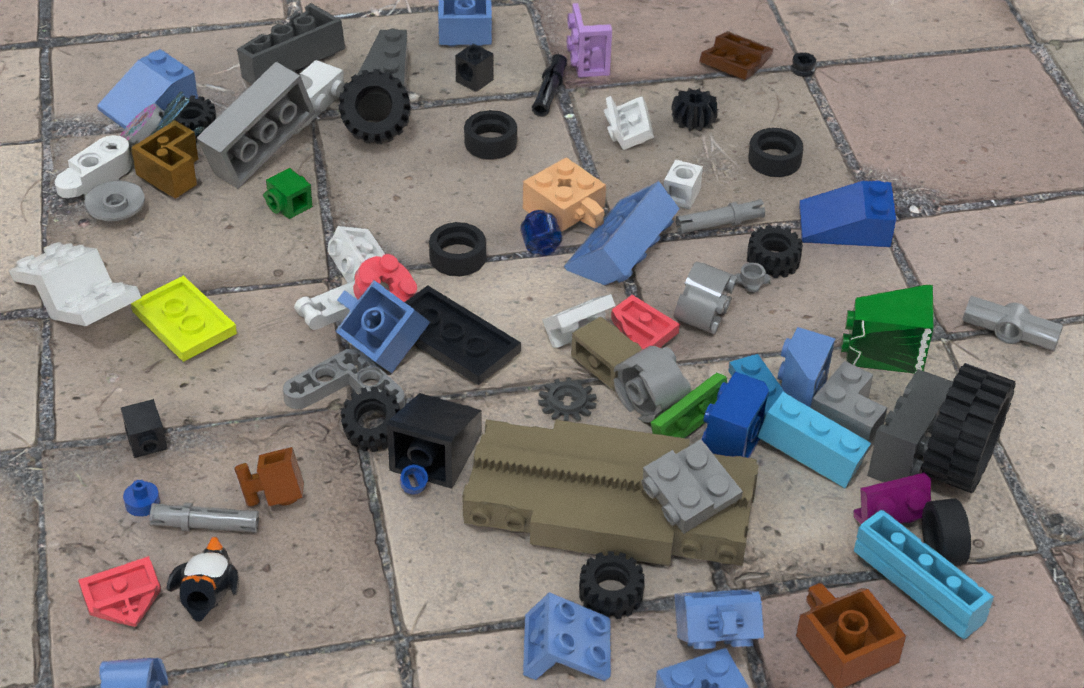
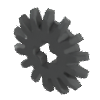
M566 378V382H560L559 379H555L554 386L548 383L544 385L548 392H539V396L543 400H538V404L545 407L542 409L544 414L553 413L551 417L554 420L563 414L564 421L569 420V415H572L576 421H580L581 416L579 413L583 416H589L591 411L588 409L596 408V403L592 401L597 399L596 394H589L593 388L590 385L583 388V381L581 380L575 383L571 382V378ZM565 396H570L573 402L566 406L560 400H564Z

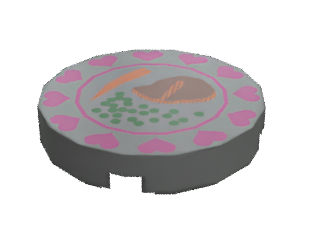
M151 104L142 110L121 133L120 136L128 141L130 151H132L133 143L136 141L141 142L149 137L160 124V116L164 115V111L157 104Z

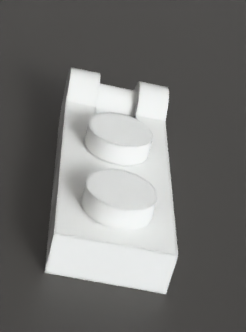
M355 280L311 299L309 297H302L296 301L294 308L301 317H305V323L312 330H317L345 318L350 310L337 301V299L344 290L356 298L353 290Z

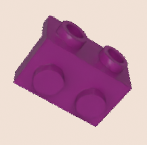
M925 473L860 488L861 508L853 510L854 518L862 524L878 511L884 510L899 523L917 521L919 518H922L926 502L931 501V478Z

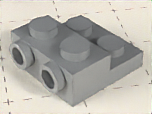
M701 439L677 454L671 450L643 467V480H641L645 492L652 499L656 497L663 506L662 512L667 521L672 526L676 524L683 534L742 498L743 491Z

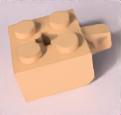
M567 157L523 181V209L554 232L560 233L580 221L594 229L604 224V210L602 208L605 207L606 184Z

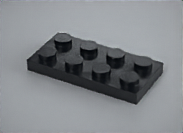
M429 285L405 301L407 305L430 321L414 345L477 385H480L521 352L520 341Z

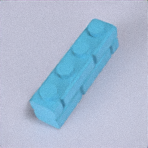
M884 510L878 511L859 526L854 552L959 637L966 639L987 621L990 612L989 608L992 605L994 596L984 588L979 587L975 581L929 545L921 542L920 538Z

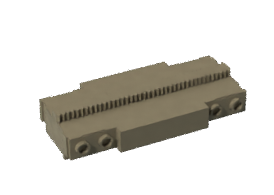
M486 419L485 434H482L480 443L476 445L472 472L462 494L463 518L466 524L530 533L531 545L589 554L602 552L604 556L608 555V551H614L616 556H619L621 552L626 554V559L633 557L636 561L670 566L672 555L688 559H701L743 566L751 503L754 502L759 464H756L757 459L713 454L743 491L742 498L683 534L676 524L672 526L667 521L662 512L663 506L656 497L652 499L647 495L641 480H643V467L671 450L675 454L679 453L690 445V439L556 419L553 429L538 426H520Z

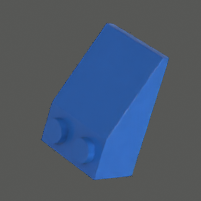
M860 181L800 200L802 243L891 247L896 223L891 182Z

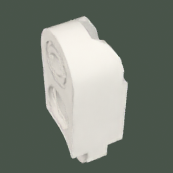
M106 136L69 159V168L56 176L55 186L57 194L63 198L79 197L84 194L85 199L88 192L94 187L109 181H119L120 177L129 172L132 165L128 141L121 136Z

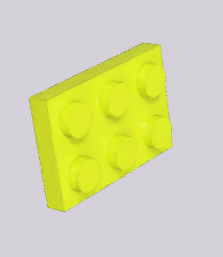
M184 275L141 296L142 298L130 304L132 312L183 362L237 334L236 324Z

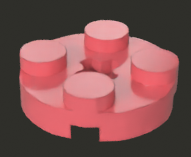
M385 254L382 257H371L365 260L354 276L355 284L353 290L357 300L364 294L373 280L379 284L381 281L385 282L389 286L390 292L403 302L414 296L417 291V284L409 271L391 254Z

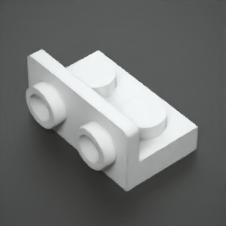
M337 226L327 249L347 283L355 280V273L365 260L385 255L369 229Z
M612 295L593 298L542 319L552 347L558 348L572 342L573 332L601 316L606 320L605 310L615 306Z

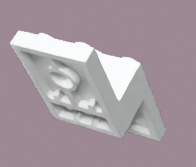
M57 242L43 249L45 253L38 257L30 255L16 262L17 267L9 270L14 282L36 286L51 319L88 326L142 298L137 286L126 285L123 282L113 283L97 248L84 247V245L73 246L72 243L63 245L61 242Z

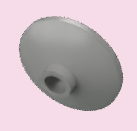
M109 181L91 189L86 195L84 203L86 211L92 217L103 221H118L138 213L145 203V196L143 190L134 183L128 181Z

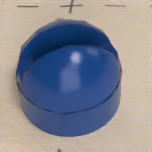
M409 465L403 469L400 476V485L404 492L414 495L421 493L426 488L428 474L423 467ZM409 475H413L416 487L411 486L408 478Z

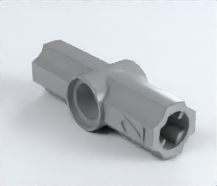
M974 296L970 297L963 316L964 322L995 331L997 338L1005 343L1014 344L1022 340L1055 351L1063 328L1061 324L1031 315L1029 309L1020 303H1009L1002 306Z

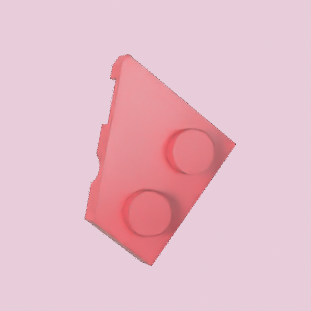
M630 295L611 311V320L614 325L630 340L638 343L642 349L648 346L661 348L679 333V323L634 295Z

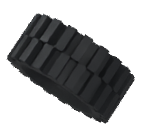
M964 363L959 369L958 374H956L952 387L949 388L946 394L945 402L942 403L938 419L935 421L932 436L927 444L928 449L924 455L922 473L933 479L973 493L987 468L995 445L999 440L1001 429L1004 426L1006 415L1011 406L1010 402L1014 395L1016 381Z

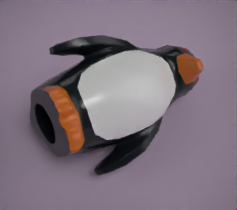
M217 537L211 538L208 546L201 554L175 567L167 581L168 591L172 592L180 588V602L197 622L202 621L211 609L217 607L229 590L232 591L233 595H237L239 589L238 571L234 565L229 563L228 553L222 547Z

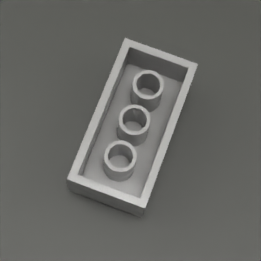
M275 62L240 97L225 109L217 119L204 129L196 139L214 174L239 189L315 114V110L301 76Z

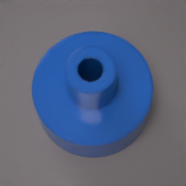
M143 480L134 481L133 484L125 489L123 494L125 508L133 516L143 517L150 515L152 504H160L157 487L153 483Z

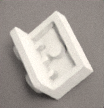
M611 96L606 98L608 108L604 110V113L610 124L607 128L613 142L618 141L622 149L625 150L654 138L647 105L642 96L620 106H616Z

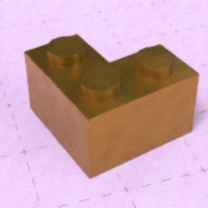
M173 121L131 147L136 175L176 199L197 185L194 162L198 160L195 132L179 122Z

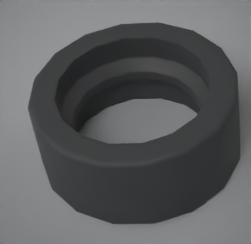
M494 110L480 111L471 115L464 125V144L467 151L482 159H499L510 155L517 145V124L515 119L509 114ZM484 132H498L503 135L499 137L489 138L480 136L478 134Z
M766 128L754 133L750 139L748 162L754 170L769 177H785L797 172L800 168L803 156V141L798 135L783 128ZM778 149L788 154L782 156L771 155L763 150Z
M463 222L447 223L436 228L430 235L429 259L432 266L440 273L448 276H465L480 270L486 260V238L484 233L476 226ZM456 244L473 248V250L461 254L449 253L442 249Z
M956 498L926 502L922 514L924 543L954 566L967 564L971 553V532L967 514L962 503Z

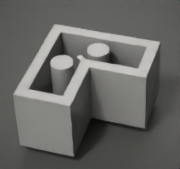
M844 361L812 398L811 408L871 443L869 451L875 443L878 428L881 424L884 425L887 407L868 399L873 374Z

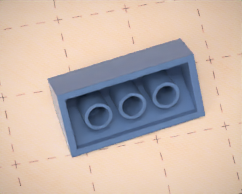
M659 181L620 199L604 218V224L597 227L564 265L565 269L602 285H607L614 281H618V283L625 281L632 275L633 271L631 269L633 266L640 263L647 256L646 250L660 240L659 234L673 224L672 218L680 208Z

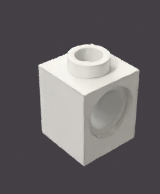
M679 160L674 161L664 180V188L677 206L686 209L692 207L701 189L703 166Z

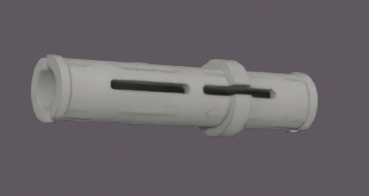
M761 199L742 204L732 202L727 207L676 216V227L681 226V228L677 229L681 235L726 224L740 225L741 221L765 217V207L760 208V206L764 205Z
M153 503L150 510V525L180 527L182 531L200 528L257 533L259 511L195 507L192 503H184L183 506Z

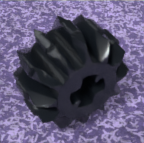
M688 88L687 92L679 91L678 95L674 97L671 106L673 122L678 123L679 128L687 127L689 131L692 129L701 131L702 128H711L712 123L716 121L718 116L716 97L711 96L710 91L703 92L700 88L697 90Z

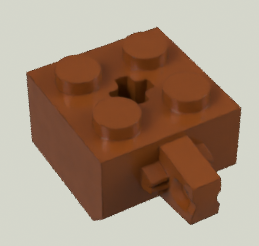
M822 583L809 587L806 602L811 609L800 614L796 637L835 688H845L900 662L906 635L869 589L860 588L842 597L835 598Z

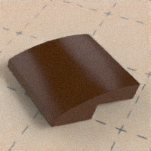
M727 31L716 36L713 47L701 52L699 62L746 80L766 63L773 53V48Z

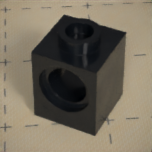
M473 43L456 54V82L475 92L494 80V53Z
M154 399L121 407L125 432L134 458L167 450L163 425Z

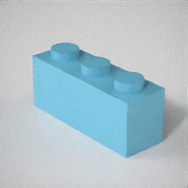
M782 392L767 412L758 434V438L843 488L847 487L859 469L871 445L869 441Z

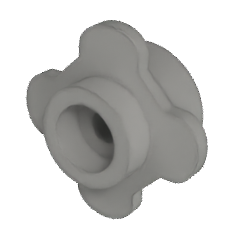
M746 263L741 267V273L735 274V276H738L737 284H742L750 292H757L760 286L770 282V276L765 274L764 267L758 263Z

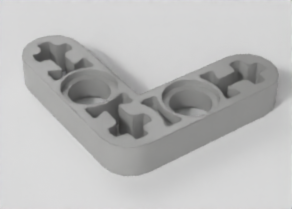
M346 349L294 376L283 385L284 402L292 409L306 408L347 385H350L358 394L361 393V388L365 387L367 391H371L372 387H378L379 392L385 389L389 392L390 396L393 394L397 403H399L400 409L405 406L402 388L358 349ZM324 375L333 377V379L328 382H320L317 380L319 377ZM367 379L379 381L373 386L363 384ZM376 410L382 416H386L383 412Z

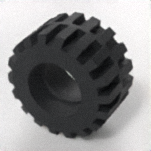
M367 69L362 71V74L359 76L353 75L351 77L352 80L349 83H345L343 86L344 91L339 96L340 105L338 107L344 125L358 140L362 139L365 143L376 142V144H383V141L388 140L390 142L394 140L393 137L397 134L399 136L403 132V128L407 127L409 115H411L410 99L406 88L397 77L394 78L392 76V73L387 71L383 73L380 69H374V72H368ZM381 92L390 98L392 110L387 118L373 123L365 121L361 117L358 106L361 99L368 93Z

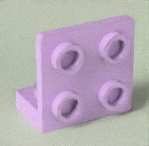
M572 3V13H568L567 16L568 29H571V35L567 36V50L570 52L571 67H576L578 77L609 76L612 43L611 24L584 26L578 3Z

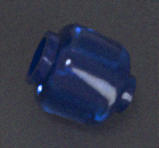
M535 210L528 213L520 225L525 247L530 253L541 256L550 255L555 252L563 240L557 218L545 210Z

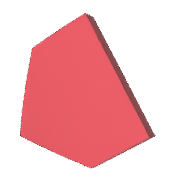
M149 556L78 580L91 616L133 627L138 625L161 591Z

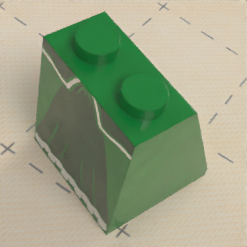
M926 284L855 298L853 311L847 310L845 329L849 330V334L843 333L841 352L846 353V362L857 367L913 374L918 369L924 371L934 329L933 285Z

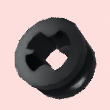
M800 52L793 56V64L791 66L793 74L800 77H809L814 74L816 57L814 55Z

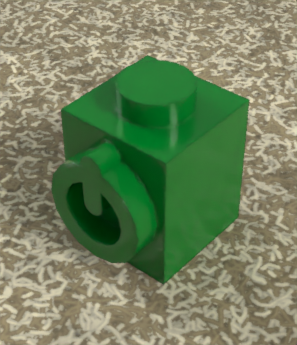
M291 168L266 179L267 191L263 193V197L270 210L275 214L282 213L288 219H291L313 207L311 184Z

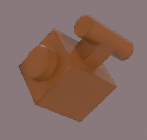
M293 447L259 455L257 473L255 474L250 473L247 463L239 464L234 468L247 506H254L260 502L257 492L264 490L269 506L277 504L286 506L303 498L304 480Z

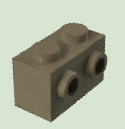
M601 316L572 333L571 356L613 391L616 390L613 379L618 377V371L614 372L615 366L643 350L638 343L630 340L615 325H611Z

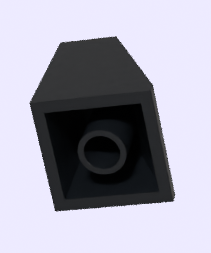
M419 393L387 423L389 471L401 474L405 467L419 465L426 470L428 482L453 489L482 434V410Z

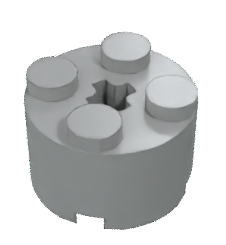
M696 261L685 281L686 287L683 295L680 294L674 318L715 335L722 320L718 315L726 314L732 297L727 296V293L732 294L738 276Z
M648 346L614 368V372L618 371V377L613 379L614 386L621 402L629 412L636 410L642 416L638 419L643 422H652L691 392L690 383L683 377L676 364V356L668 347L661 349L656 346Z

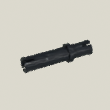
M555 54L551 57L548 68L542 74L543 81L532 104V112L539 117H544L549 113L556 90L564 80L563 72L567 66V59L561 54Z

